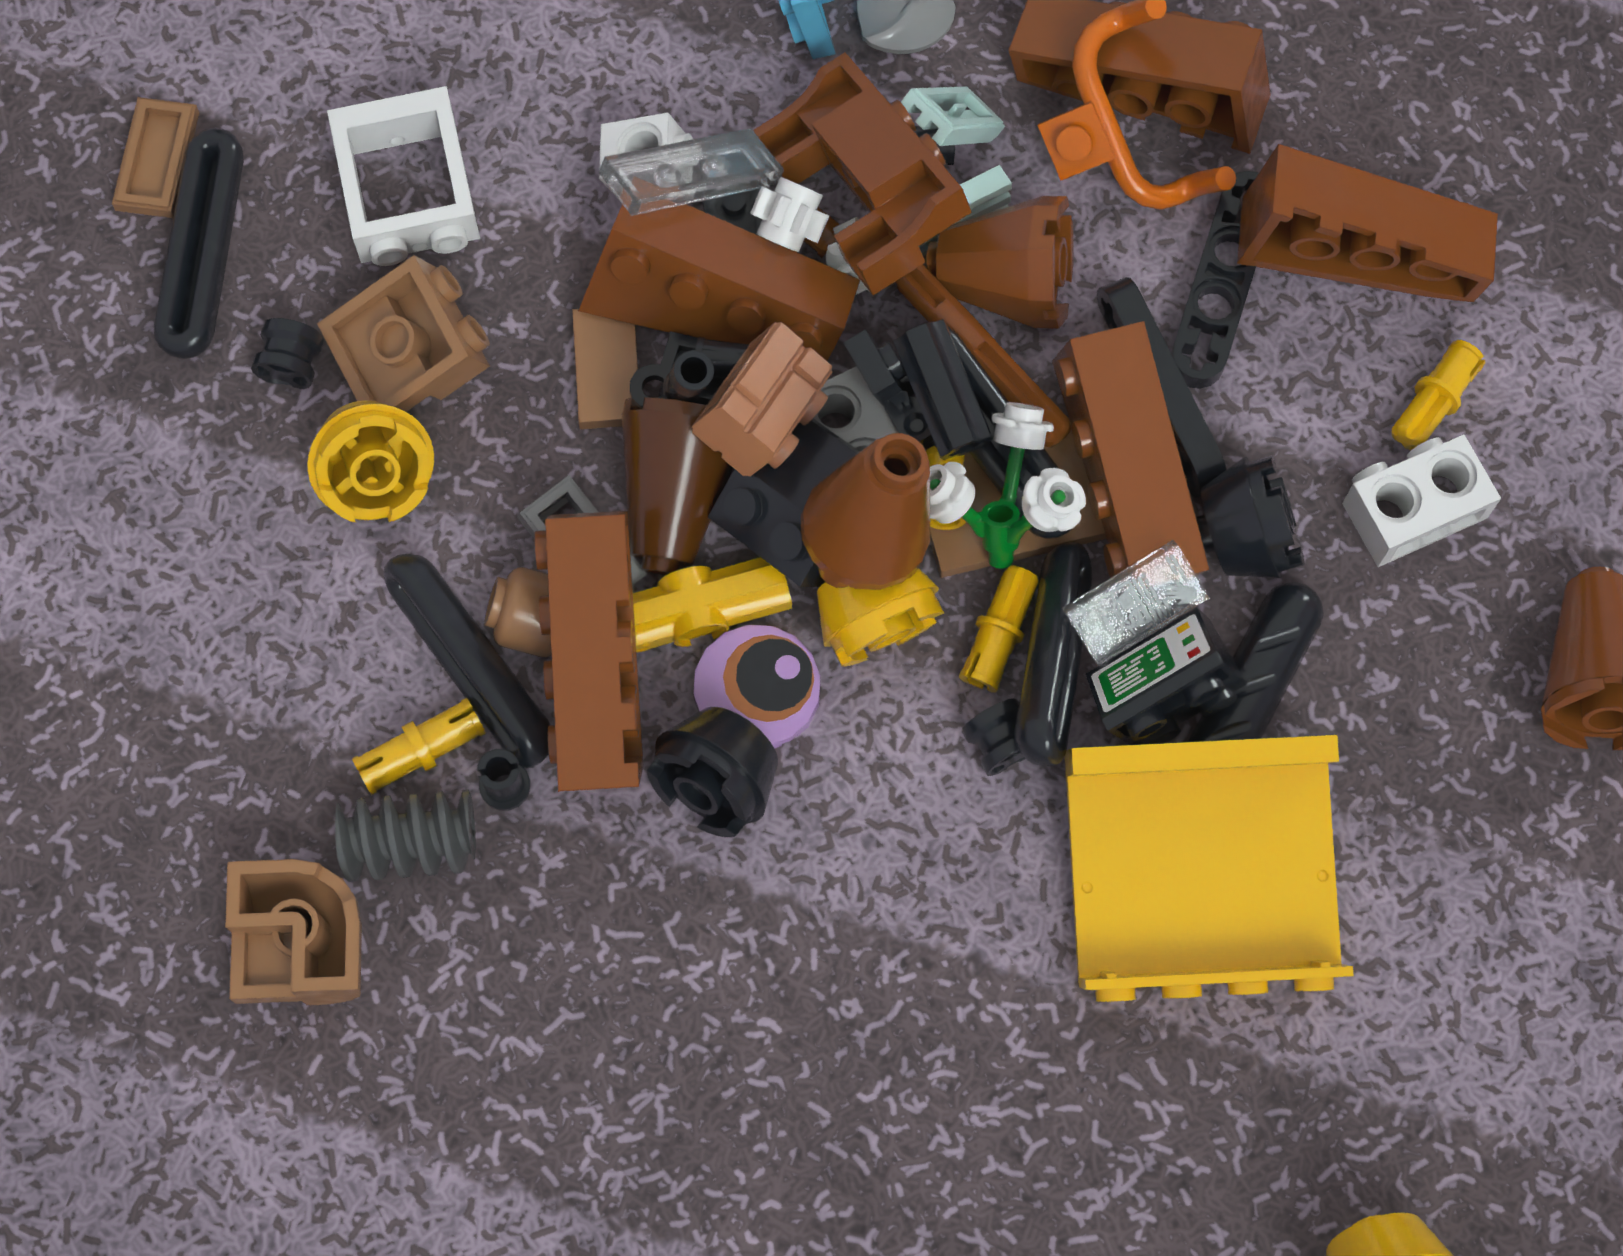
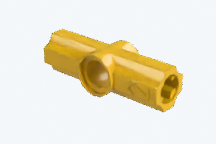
M761 557L714 571L707 566H692L674 571L659 580L657 587L633 593L637 653L673 642L676 646L688 647L691 646V639L712 634L713 639H716L723 633L728 632L729 626L792 609V600L786 576Z

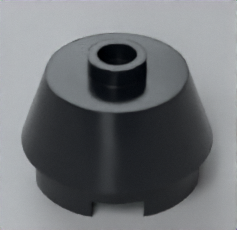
M1273 455L1250 462L1245 456L1201 487V498L1205 515L1198 516L1196 519L1206 553L1216 551L1220 565L1227 576L1282 578V571L1305 565L1301 547L1289 549V546L1295 545L1292 535L1296 534L1295 526L1297 525L1283 478L1279 477L1269 480L1268 475L1276 473L1275 468L1277 467Z
M707 707L659 735L655 744L654 761L647 769V776L653 789L666 805L670 807L676 798L679 799L690 810L703 817L697 828L720 837H735L743 826L756 822L763 817L778 766V756L769 739L753 723L731 710L721 707Z

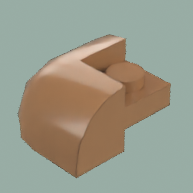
M297 859L228 862L225 928L232 933L229 999L235 1004L302 1001L306 1005H327L351 1001L360 997L362 923L358 901L345 881L316 862Z

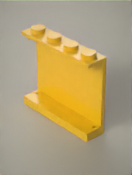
M1304 736L1068 749L1065 755L1079 988L1095 990L1097 1002L1136 1000L1135 988L1161 986L1162 998H1191L1202 996V984L1227 983L1229 995L1268 993V981L1294 979V991L1334 990L1333 977L1354 976L1353 966L1341 963L1328 763L1339 762L1338 736Z

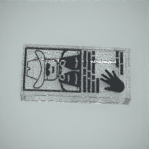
M1172 540L1064 606L1062 610L1096 665L1100 666L1208 600L1209 596L1180 547Z

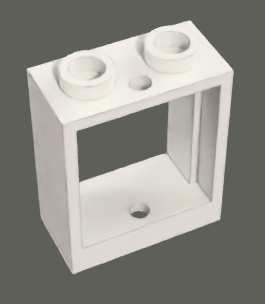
M447 86L327 110L352 237L361 263L372 261L379 266L395 265L404 261L409 253L428 249L443 254L453 253L466 247L468 241L480 239ZM442 137L456 204L367 222L354 155Z

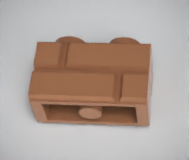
M774 322L749 344L692 425V433L713 451H720L722 453L721 458L742 476L751 477L767 463L774 469L779 467L799 443V439L792 433L797 424L800 422L804 426L809 423L822 409L828 399V396L821 389L833 372L831 371L832 365L811 347L805 348L803 346L804 341L782 322Z

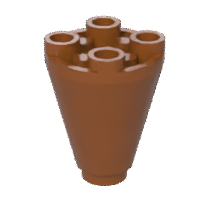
M893 433L876 439L830 473L812 489L801 514V536L812 561L819 567L821 578L827 584L836 588L850 586L854 589L881 590L902 583L917 572L930 543V465L925 448L912 436Z

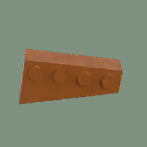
M1027 0L1009 48L1017 81L1082 101L1072 68L1075 44L1084 27L1095 18L1126 3L1111 2L1108 4L1090 0ZM1171 11L1165 13L1160 19L1129 28L1103 42L1098 52L1097 69L1108 100L1115 110L1143 121L1152 113L1169 117L1181 125L1179 132L1203 139L1206 129L1234 138L1231 146L1232 149L1248 154L1251 153L1270 97L1262 29L1251 28L1247 24L1238 21L1221 23L1193 18L1183 12Z
M1278 144L1243 196L1237 264L1431 298L1474 302L1494 281L1498 213Z
M632 181L578 311L669 333L672 331L698 338L704 337L707 340L750 344L774 322H782L804 341L803 346L805 348L811 347L828 361L845 329L860 279Z
M1144 321L1070 339L1052 360V364L1071 422L1075 448L1083 461L1089 480L1087 491L1090 506L1095 519L1102 521L1108 544L1103 547V552L1111 580L1113 582L1120 581L1121 584L1129 580L1135 591H1138L1132 579L1135 578L1143 590L1137 580L1139 576L1148 588L1151 585L1155 587L1183 580L1178 571L1179 568H1182L1187 578L1198 576L1208 571L1207 558ZM1173 554L1181 567L1177 568L1170 555ZM1166 556L1170 558L1172 562L1170 565H1174L1177 572L1179 573L1178 575L1175 576V574L1173 573L1172 569L1170 568V565L1167 563L1165 559ZM1143 572H1144V574L1146 575V577H1145L1144 579H1143L1142 576L1140 575V574H1142ZM1148 579L1150 585L1147 586L1144 580ZM1126 585L1122 587L1123 592L1128 589Z
M628 511L549 515L545 519L546 530L535 531V556L537 570L548 569L549 595L539 597V616L542 635H551L552 660L544 661L543 672L546 700L554 699L555 725H548V750L550 764H557L558 792L639 787L644 764Z

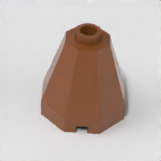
M1041 196L951 225L939 233L938 242L930 241L927 249V269L958 300L1033 328L1059 329L1068 318L1069 303L1057 304L1058 288L1064 287L1065 281L1072 283L1074 266L1072 216L1062 215L1069 207L1068 197Z

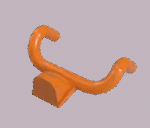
M1134 0L1100 14L1084 27L1074 47L1072 64L1077 89L1084 104L1037 125L1060 181L1108 162L1114 178L1125 195L1141 206L1159 210L1180 205L1202 195L1231 190L1236 183V174L1228 166L1192 173L1164 185L1151 184L1144 179L1135 165L1099 78L1097 57L1103 42L1129 28L1162 18L1167 10L1165 0Z

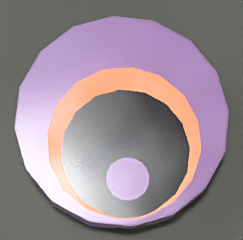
M745 625L723 633L705 649L695 669L693 695L698 712L707 707H721L731 710L759 728L772 743L774 749L791 741L795 736L798 737L807 729L819 706L820 674L812 653L796 636L774 626Z

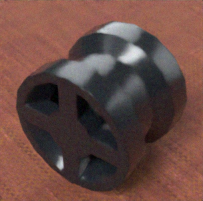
M271 318L265 320L260 334L264 341L263 350L254 356L251 366L253 374L268 383L285 384L299 389L309 388L315 375L311 362L312 358L321 352L324 342L322 334L307 324L291 319Z
M1015 698L1007 699L991 706L972 718L962 728V734L967 742L977 745L983 755L981 766L987 776L997 775L1014 763L1026 759L1019 752L1014 738L1019 701Z

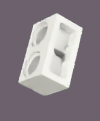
M1465 435L1445 443L1439 437L1430 439L1412 449L1407 454L1408 459L1389 468L1386 462H1379L1365 468L1353 477V485L1342 504L1377 567L1487 519L1499 503L1501 497ZM1442 476L1449 479L1456 486L1457 493H1447L1440 490L1434 484L1432 477ZM1386 500L1396 504L1400 508L1403 517L1392 518L1386 516L1379 510L1376 502Z

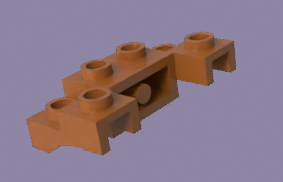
M844 52L818 70L813 81L798 99L778 115L752 130L751 134L761 155L779 178L783 177L799 184L830 164L869 212L867 215L835 234L834 239L844 260L874 296L924 264L925 259L919 246L966 217L972 211L963 188L944 167L946 165L945 159L931 136L925 133L918 137L915 133V124L903 104L899 100L889 103Z

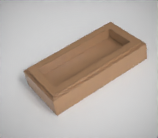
M137 98L112 200L115 211L173 218L184 154L188 143L194 137L199 110L197 105Z
M572 309L580 429L621 427L625 399L631 398L630 380L638 370L636 325L578 311L579 309Z

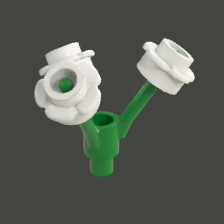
M1007 402L1005 412L994 413L991 418L992 422L996 423L993 441L1011 446L1003 492L999 501L990 502L983 507L981 512H977L971 507L975 498V487L965 476L966 469L958 462H948L944 466L937 464L930 467V518L943 524L952 523L960 518L964 519L978 537H982V546L988 551L989 564L999 569L1012 565L1014 551L1018 548L1024 533L1034 526L1045 532L1070 530L1080 522V510L1086 505L1084 490L1077 481L1070 479L1068 473L1064 470L1046 468L1041 471L1039 477L1032 476L1025 484L1022 497L1024 515L1020 518V512L1015 503L1025 449H1044L1047 431H1054L1052 423L1042 421L1044 409L1029 404Z

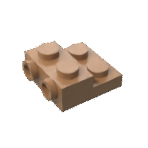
M413 255L317 323L357 401H376L407 412L428 396H433L439 400L444 399L490 367L482 350L490 345L489 339L483 328L472 316L467 315L463 317L455 300L463 295L462 289L455 277L445 266L435 267Z

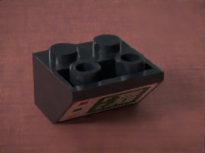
M1198 608L1193 609L1085 674L1101 720L1107 731L1129 745L1168 743L1181 732L1179 724L1201 712L1203 717H1208L1224 710L1236 701L1235 691L1247 685L1212 622Z

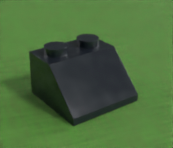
M813 418L804 426L800 422L797 424L792 433L799 439V443L789 457L776 469L767 463L751 477L742 476L734 469L708 515L709 519L799 587H820L825 583L820 576L819 567L812 561L802 541L801 514L812 489L824 478L860 452Z

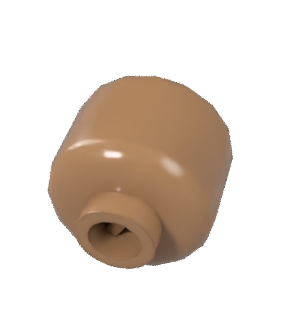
M518 567L512 570L506 579L496 578L487 605L484 626L493 628V638L497 645L538 657L547 658L552 655L551 635H542L539 616V597L549 595L547 573Z

